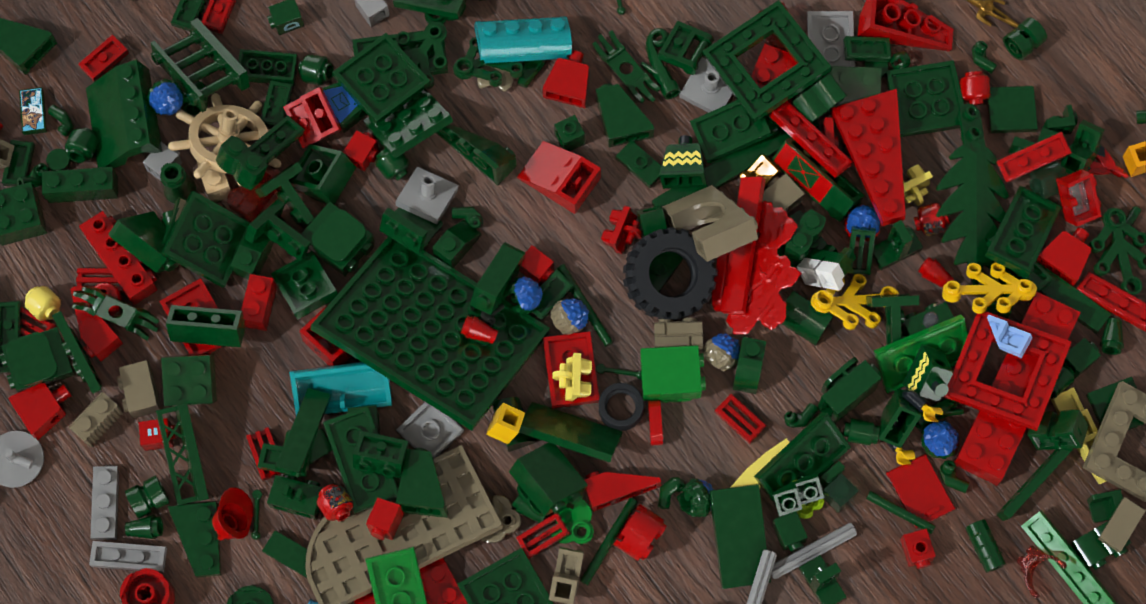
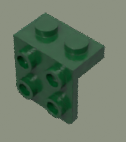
M399 207L396 211L387 208L382 215L379 231L419 254L442 229L443 223L442 221H439L438 224L432 223Z

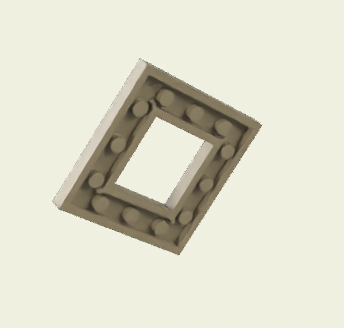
M1122 381L1117 385L1082 468L1146 502V472L1117 457L1133 417L1146 424V394Z

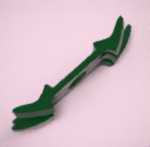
M612 30L609 31V36L617 50L600 34L598 39L608 56L596 41L592 45L601 59L610 66L637 101L640 103L645 102L641 96L643 95L649 101L654 102L655 98L647 90L643 82L645 81L646 85L656 92L661 90V88L640 68ZM624 63H629L632 65L633 71L630 74H623L620 71V66Z
M83 286L82 291H74L72 294L89 302H74L72 305L73 309L83 310L93 316L97 315L124 327L127 331L136 333L146 341H148L149 335L136 324L155 332L158 330V327L152 323L158 324L159 319L143 308L134 307L107 295L99 288ZM117 305L123 309V312L120 316L114 317L109 314V308Z

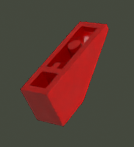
M75 287L71 288V294L74 291H78ZM72 295L73 303H88L87 301ZM75 309L80 336L86 344L83 349L91 358L96 356L102 362L123 344L122 341L101 317Z
M599 471L586 475V479H584L588 484L584 491L592 512L661 487L660 477L612 472L600 474Z

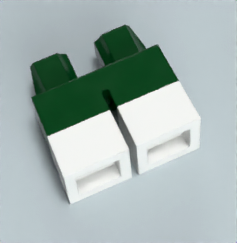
M826 244L822 250L813 249L797 266V269L802 273L801 277L805 285L840 291L844 286L842 279L846 273H854L851 264L855 261L856 256L851 248L844 247L838 253L833 245Z

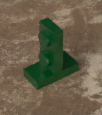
M296 162L255 189V191L261 198L276 189L278 191L276 193L278 199L287 204L291 210L290 216L294 222L304 226L315 218L289 182V179L303 170L300 164Z
M277 199L249 224L245 239L252 244L262 234H265L271 241L285 249L288 254L301 261L306 256L311 242L280 219L285 203Z
M902 220L892 225L887 240L874 246L873 258L880 270H883L921 251L923 246L912 227L905 226Z
M919 295L866 296L867 306L885 307L886 345L905 338L904 334L901 333V324L904 323V311L901 310V306L919 305Z
M819 555L799 567L801 574L820 604H837L846 599L847 596L836 580L841 572L837 563L830 566Z

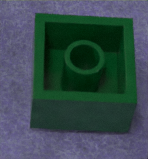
M31 182L0 190L1 246L47 234L38 191Z
M214 354L178 355L161 358L164 406L212 404L217 401Z

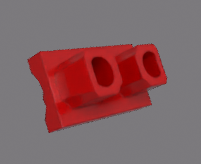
M624 206L622 210L613 209L609 216V221L611 224L616 225L614 231L605 229L601 236L603 243L612 247L619 254H623L627 243L632 244L634 238L641 239L643 232L638 229L640 222L636 221L637 216L631 212V207Z

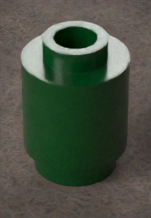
M851 418L850 423L845 422L843 436L847 437V442L868 446L877 444L880 425H875L871 421Z

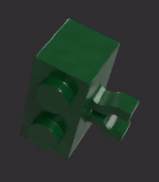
M283 474V477L275 475L267 504L270 508L317 520L320 511L317 506L319 492L323 488L320 487V483L312 480H306V483L297 481V477L289 474Z

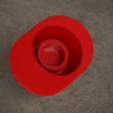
M236 487L229 488L221 496L218 510L212 518L213 528L218 534L217 539L220 541L234 538L243 539L248 536L253 517V504L248 494L242 489Z

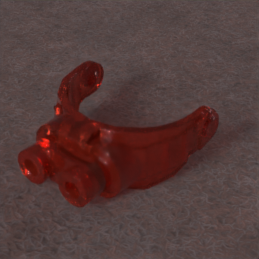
M1032 545L1026 550L1027 555L1018 558L1017 563L1022 567L1021 571L1024 573L1025 584L1034 598H1039L1040 595L1034 590L1032 582L1033 573L1037 565L1048 559L1055 560L1064 569L1067 568V564L1058 557L1047 555L1042 550H1037Z

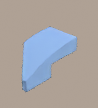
M988 315L987 319L999 349L1022 358L1032 340L1031 333L1011 327L1007 321Z

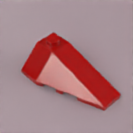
M866 0L859 16L858 37L890 38V44L951 51L954 29L933 15H926L913 2L909 4L905 0Z

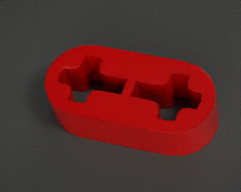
M660 400L648 401L651 446L663 445Z

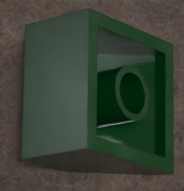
M309 144L298 162L303 170L289 179V182L294 188L316 201L335 204L355 171L356 166L342 151Z

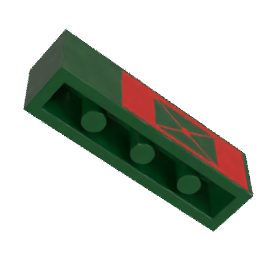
M792 137L784 141L771 160L798 187L806 191L813 201L819 203L828 211L832 218L837 219L839 222L847 218V214L855 209L865 196L841 174L834 178Z

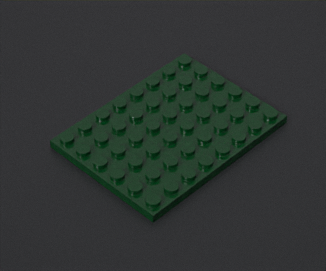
M389 236L311 324L313 332L473 431L542 343L543 337L549 334L550 327L528 314L514 312L511 309L514 305L503 300L502 304H504L505 308L494 316L496 321L492 328L498 330L494 343L465 338V335L461 334V329L467 316L482 318V311L470 306L477 283L428 252L422 250L417 254Z

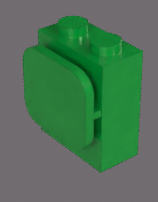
M699 346L641 348L640 361L644 401L660 400L667 403L686 402L701 398L702 391H706L705 376L700 375V368L704 367V354L699 353Z

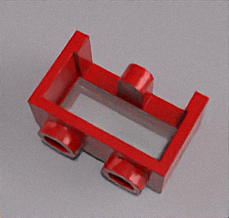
M1081 169L1067 176L1056 178L1066 222L1078 227L1102 217L1100 210L1101 201L1096 192L1097 182L1092 173Z

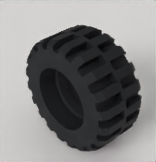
M659 229L646 235L633 246L632 251L626 257L627 263L623 266V273H625L623 283L624 287L627 286L629 293L627 295L629 299H633L636 303L634 306L639 310H644L646 315L658 317V319L676 320L699 311L703 308V304L710 300L712 297L711 291L715 290L717 284L714 282V278L718 276L717 268L714 269L713 265L716 260L712 259L707 262L696 251L693 236L685 229ZM674 252L680 255L689 266L691 274L689 286L678 296L669 297L660 294L650 281V264L661 253Z

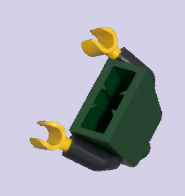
M900 388L895 390L882 412L879 440L886 442L893 452H897L896 460L898 464L909 465L911 464L909 460L915 459V453L912 450H903L902 447L920 419L922 412L926 421L939 422L935 418V414L943 415V411L941 408L929 407V403L915 391L910 389L902 390Z

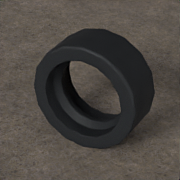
M615 383L608 386L602 392L599 399V415L604 424L620 431H626L635 427L640 422L644 413V400L641 393L634 386L627 383ZM624 393L634 400L635 411L630 418L617 420L609 415L607 403L613 395Z

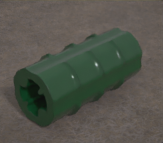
M985 519L974 522L965 528L986 573L1006 565L1002 552L996 543L997 541L994 539Z

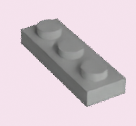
M118 466L93 467L92 540L117 539Z
M93 541L89 565L91 567L136 571L150 568L164 573L167 548L162 546Z

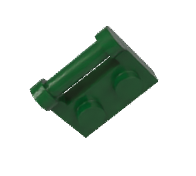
M677 21L662 46L658 59L682 68L689 75H694L698 70V63L703 56L702 51L712 45L714 38L707 32ZM695 39L700 43L690 60L684 58Z

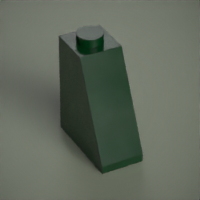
M0 18V54L26 75L57 42L49 31Z
M604 84L596 89V100L609 148L628 144L631 140L636 142L654 138L653 124L619 84Z
M154 211L118 219L109 232V236L156 273L170 272L179 265L161 254L165 246L162 242L166 228Z
M504 242L477 283L470 306L491 315L507 297L504 296L505 290L517 278L526 252Z
M424 448L407 449L396 504L401 506L403 513L448 518L447 506L431 452Z

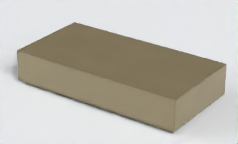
M1124 497L1098 540L1117 552H1121L1146 510Z

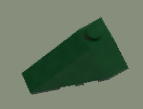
M451 124L436 132L438 136L497 186L517 167L516 155L508 147L503 148L496 142Z

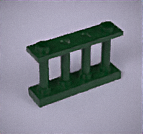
M197 18L190 22L192 30L190 35L169 47L162 49L155 41H152L151 58L156 65L160 64L168 75L180 85L181 89L187 94L189 102L204 112L206 111L205 97L229 84H236L241 91L249 88L250 85L248 74L244 67ZM194 43L202 47V49L176 63L170 58L171 55ZM205 57H211L214 60L213 63L189 76H186L181 71ZM218 70L224 71L227 74L225 77L200 90L194 85L195 82Z

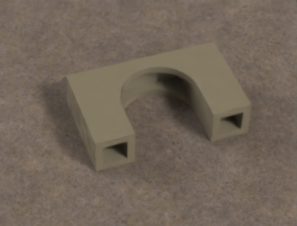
M713 185L662 207L668 228L690 230L699 225L714 222L692 232L696 251L707 262L758 239L756 232L758 224L755 218L749 216L742 207H738L732 199L727 198L722 191L717 190Z

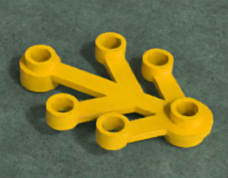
M970 263L966 270L967 277L975 279L984 285H960L957 281H948L943 286L942 297L945 301L954 303L961 299V295L987 294L983 298L978 297L973 300L972 310L975 313L982 314L986 312L987 307L996 299H998L997 311L1008 313L1011 307L1019 300H1031L1037 292V286L1031 280L1015 278L1005 272V266L993 263L990 275L993 278H1000L1007 283L1002 285L982 273L979 264ZM1002 294H1011L1008 297H1000Z
M855 274L850 282V286L842 296L833 297L838 290H820L813 294L811 305L818 312L832 313L843 320V326L846 329L854 330L859 323V318L855 314H849L838 307L844 306L864 318L865 325L873 329L879 325L881 317L877 313L861 306L866 305V296L898 295L899 292L894 287L885 286L880 294L855 295L858 290L864 288L867 282L863 275Z

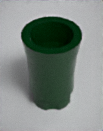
M176 162L163 165L160 179L164 187V195L171 203L175 204L179 197L187 200L192 191L196 192L194 180L187 175L182 166Z

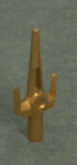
M966 0L979 8L976 18L988 26H991L992 23L984 18L986 15L997 18L1015 28L1019 25L993 5L994 1L1005 5L1003 0Z

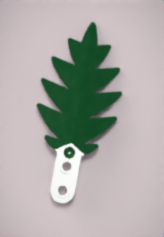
M967 103L962 105L958 111L963 145L958 147L949 156L950 160L962 159L945 174L936 187L937 191L958 186V189L942 204L936 213V217L962 212L950 224L941 242L945 243L964 238L955 256L954 265L967 263L968 266L970 263H977L981 266L982 272L983 265L991 269V265L994 263L993 260L985 257L989 248L986 243L995 236L998 230L991 218L1001 223L1006 214L992 192L1004 199H1007L1009 194L1001 178L991 165H996L998 160L992 151L985 146L981 113L976 106ZM971 279L973 285L979 284V281Z

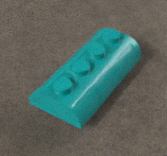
M566 16L475 21L474 29L480 60H484V63L567 59V55L572 54L571 31Z
M363 362L292 370L289 372L296 415L308 388L331 394V400L325 414L346 412L351 407L377 405V407L392 406L390 379Z

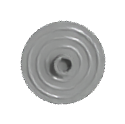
M10 431L0 435V485L17 488L32 482L40 473L44 463V452L40 442L31 434L23 431Z

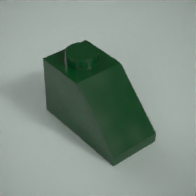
M462 220L447 229L432 247L434 256L450 267L455 268L481 237L482 233Z

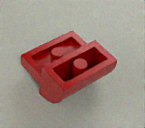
M322 87L302 95L299 99L283 107L286 114L305 129L304 134L298 138L303 149L307 148L309 144L313 145L342 130Z

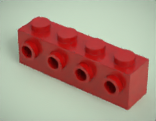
M101 211L79 225V227L134 306L157 291L154 284L157 279L150 269L144 270L142 267L143 262L109 236V232L116 221L112 215L107 217Z

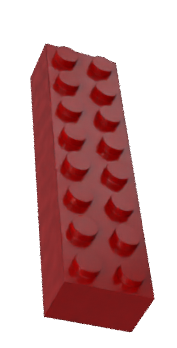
M1036 292L1020 324L1068 340L1081 312ZM1006 352L991 387L1023 398L1038 357L1024 353L1023 357L1020 358ZM979 410L954 461L955 465L998 486L1027 427Z

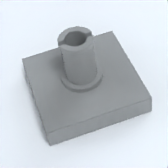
M702 57L698 63V70L694 75H690L680 92L679 98L709 113L727 105L733 93L708 60Z
M417 167L396 199V206L438 224L458 192L459 185Z

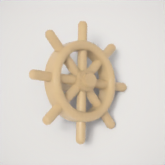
M214 93L211 96L213 107L207 108L204 112L201 111L195 117L183 110H178L176 117L190 124L188 140L172 141L168 144V148L171 151L190 149L193 157L200 163L193 173L196 179L202 178L209 169L220 173H227L216 162L220 146L231 136H235L245 143L258 140L270 130L267 129L262 119L256 115L262 108L260 101H255L249 109L234 105H222L219 94ZM218 121L219 129L210 124ZM245 126L252 130L251 132L240 133ZM203 131L212 137L199 138L198 135ZM217 145L211 152L205 148ZM275 158L268 165L280 168L281 161Z

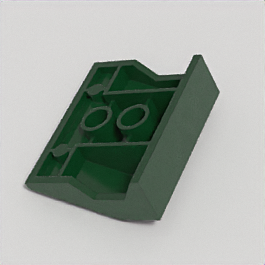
M137 59L115 66L86 88L92 131L99 140L96 150L98 168H116L125 165L128 157L144 152H162L157 114L152 111V107L148 105L147 99L149 88L152 87L150 70Z

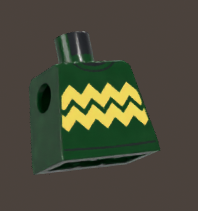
M680 136L678 144H670L666 147L660 169L663 189L707 187L701 147L698 143H692L690 136Z
M921 344L902 384L922 397L939 401L949 391L947 385L953 375V370L942 350Z

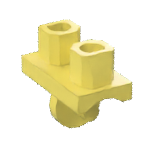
M917 164L907 171L911 180L906 183L903 180L906 203L914 201L917 206H920L924 203L923 196L928 194L925 187L930 185V179L933 176L930 171L925 173L920 165Z
M573 353V357L566 359V364H560L559 371L552 373V378L559 381V388H566L565 401H573L577 397L581 398L591 395V383L582 382L581 375H589L591 373L592 361L581 358V353Z

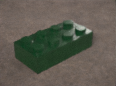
M240 49L238 62L247 71L249 82L270 84V80L295 86L299 62L297 54Z

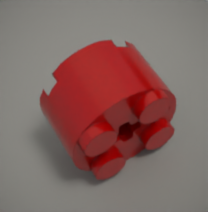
M639 504L636 508L640 512L635 511L619 533L617 538L621 541L616 540L613 543L614 546L637 561L648 557L654 547L650 543L653 539L657 540L660 538L667 527L664 524L665 520L642 504Z
M144 568L131 573L124 579L120 588V599L122 604H174L175 591L172 584L160 572ZM145 593L152 594L150 598L145 599L143 597Z

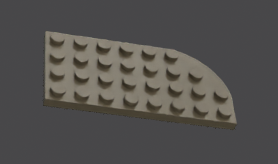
M462 445L433 458L447 506L448 518L404 513L393 540L387 538L380 540L370 534L366 522L373 508L357 514L354 513L352 508L350 516L341 522L337 520L329 521L325 517L320 521L310 539L305 564L307 579L318 604H348L373 592L365 558L414 547L420 569L503 529L502 523ZM395 477L397 486L399 488L401 477Z

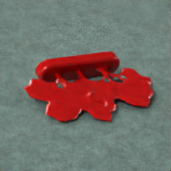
M766 200L762 202L758 227L760 235L756 241L746 313L728 314L726 319L729 326L733 328L734 335L748 334L757 321H761L762 325L770 330L776 328L778 324H782L786 319V302L783 301L779 292L781 289L792 287L802 274L796 267L790 266L791 261L786 255L779 256L777 253V249L791 239L797 229V224L792 218L788 217L787 212L782 207L774 208L772 202H767ZM729 252L717 258L716 268L718 276H715L714 282L717 284L712 293V306L716 312H721Z

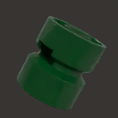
M1029 17L1020 23L1017 29H1013L1004 36L1003 43L1007 51L1014 58L1023 60L1033 52V49H1037L1047 40V34L1037 20Z
M156 475L143 481V486L141 487L135 485L125 490L126 497L139 519L150 514L153 507L159 509L170 503Z

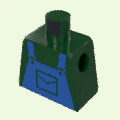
M339 83L323 88L343 133L367 116V113Z

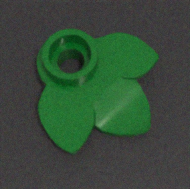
M583 499L575 503L573 509L565 507L559 512L561 519L571 533L560 540L559 543L567 544L574 541L578 544H586L593 538L594 528L590 523L592 510ZM580 528L586 529V534L584 536L578 535V530ZM560 529L556 531L551 536H556L557 534L561 533L562 530Z

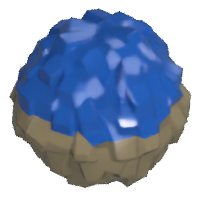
M576 298L565 299L554 304L550 316L555 327L562 334L569 335L582 332L588 323L589 310L581 300Z
M722 333L714 336L712 339H708L703 347L704 358L723 372L730 370L738 363L740 354L739 340L731 337L729 334Z

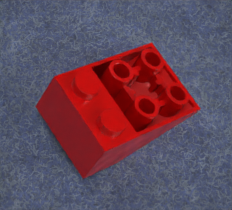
M543 141L517 178L573 214H576L601 179V168L578 154Z

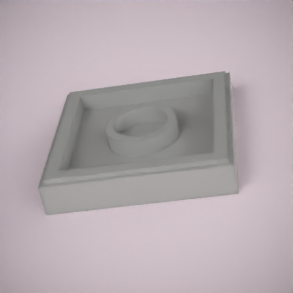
M424 402L396 429V432L404 440H407L412 448H424L430 451L433 458L440 456L464 432V429L455 420Z

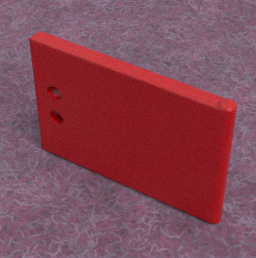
M926 454L911 460L909 465H900L886 472V476L892 483L904 508L913 514L931 522L955 510Z

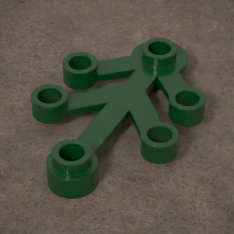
M440 22L428 24L424 31L410 34L401 31L396 36L398 44L402 47H406L412 42L424 41L420 47L404 50V52L417 66L420 64L421 71L431 79V85L426 89L432 88L435 84L428 59V52L432 46L436 56L433 60L435 68L437 70H445L448 66L442 42L447 37V30ZM433 30H439L437 35L431 34ZM401 37H407L405 42H400ZM439 60L445 61L441 66H438L437 62Z
M476 37L470 40V47L466 56L459 58L453 66V72L457 78L469 79L474 76L488 80L489 84L493 87L502 84V74L499 71L490 72L480 69L481 67L490 66L508 71L513 78H519L523 75V66L519 62L484 63V60H480V58L475 59L476 54L479 53L478 46H473L477 44Z
M1110 208L1105 211L1102 217L1104 227L1097 238L1089 242V246L1092 249L1091 252L1099 253L1105 248L1106 239L1111 233L1113 234L1114 242L1103 259L1094 265V272L1099 276H1104L1110 271V265L1115 257L1118 256L1123 277L1121 289L1135 296L1141 292L1142 282L1139 278L1133 276L1128 255L1137 261L1140 269L1146 270V265L1143 263L1146 255L1136 248L1146 245V233L1139 232L1126 222V215L1121 209ZM1111 217L1116 219V224L1111 220ZM1123 232L1132 238L1133 245L1124 239ZM1138 237L1143 239V243L1138 241ZM1094 242L1099 244V249L1094 246ZM1099 265H1103L1105 271H1101ZM1127 284L1132 287V291L1127 288Z

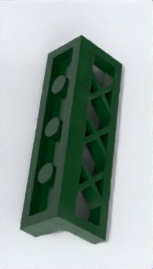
M182 404L156 410L177 506L209 499L188 405ZM176 411L178 421L174 428L171 429L164 424L162 414ZM178 426H179V428H180V433H181V434H179L178 432H176V429L178 428ZM166 429L171 432L168 437L166 434ZM173 434L180 437L183 442V446L178 453L169 447V440ZM184 450L186 458L181 455ZM171 453H173L174 455H176V457L174 458V460H172V455H171ZM179 458L188 463V470L184 476L176 473L174 465ZM189 473H190L191 481L188 480V479H186V478L188 477ZM177 477L182 479L179 484L177 482ZM184 481L193 486L195 496L181 499L179 489Z

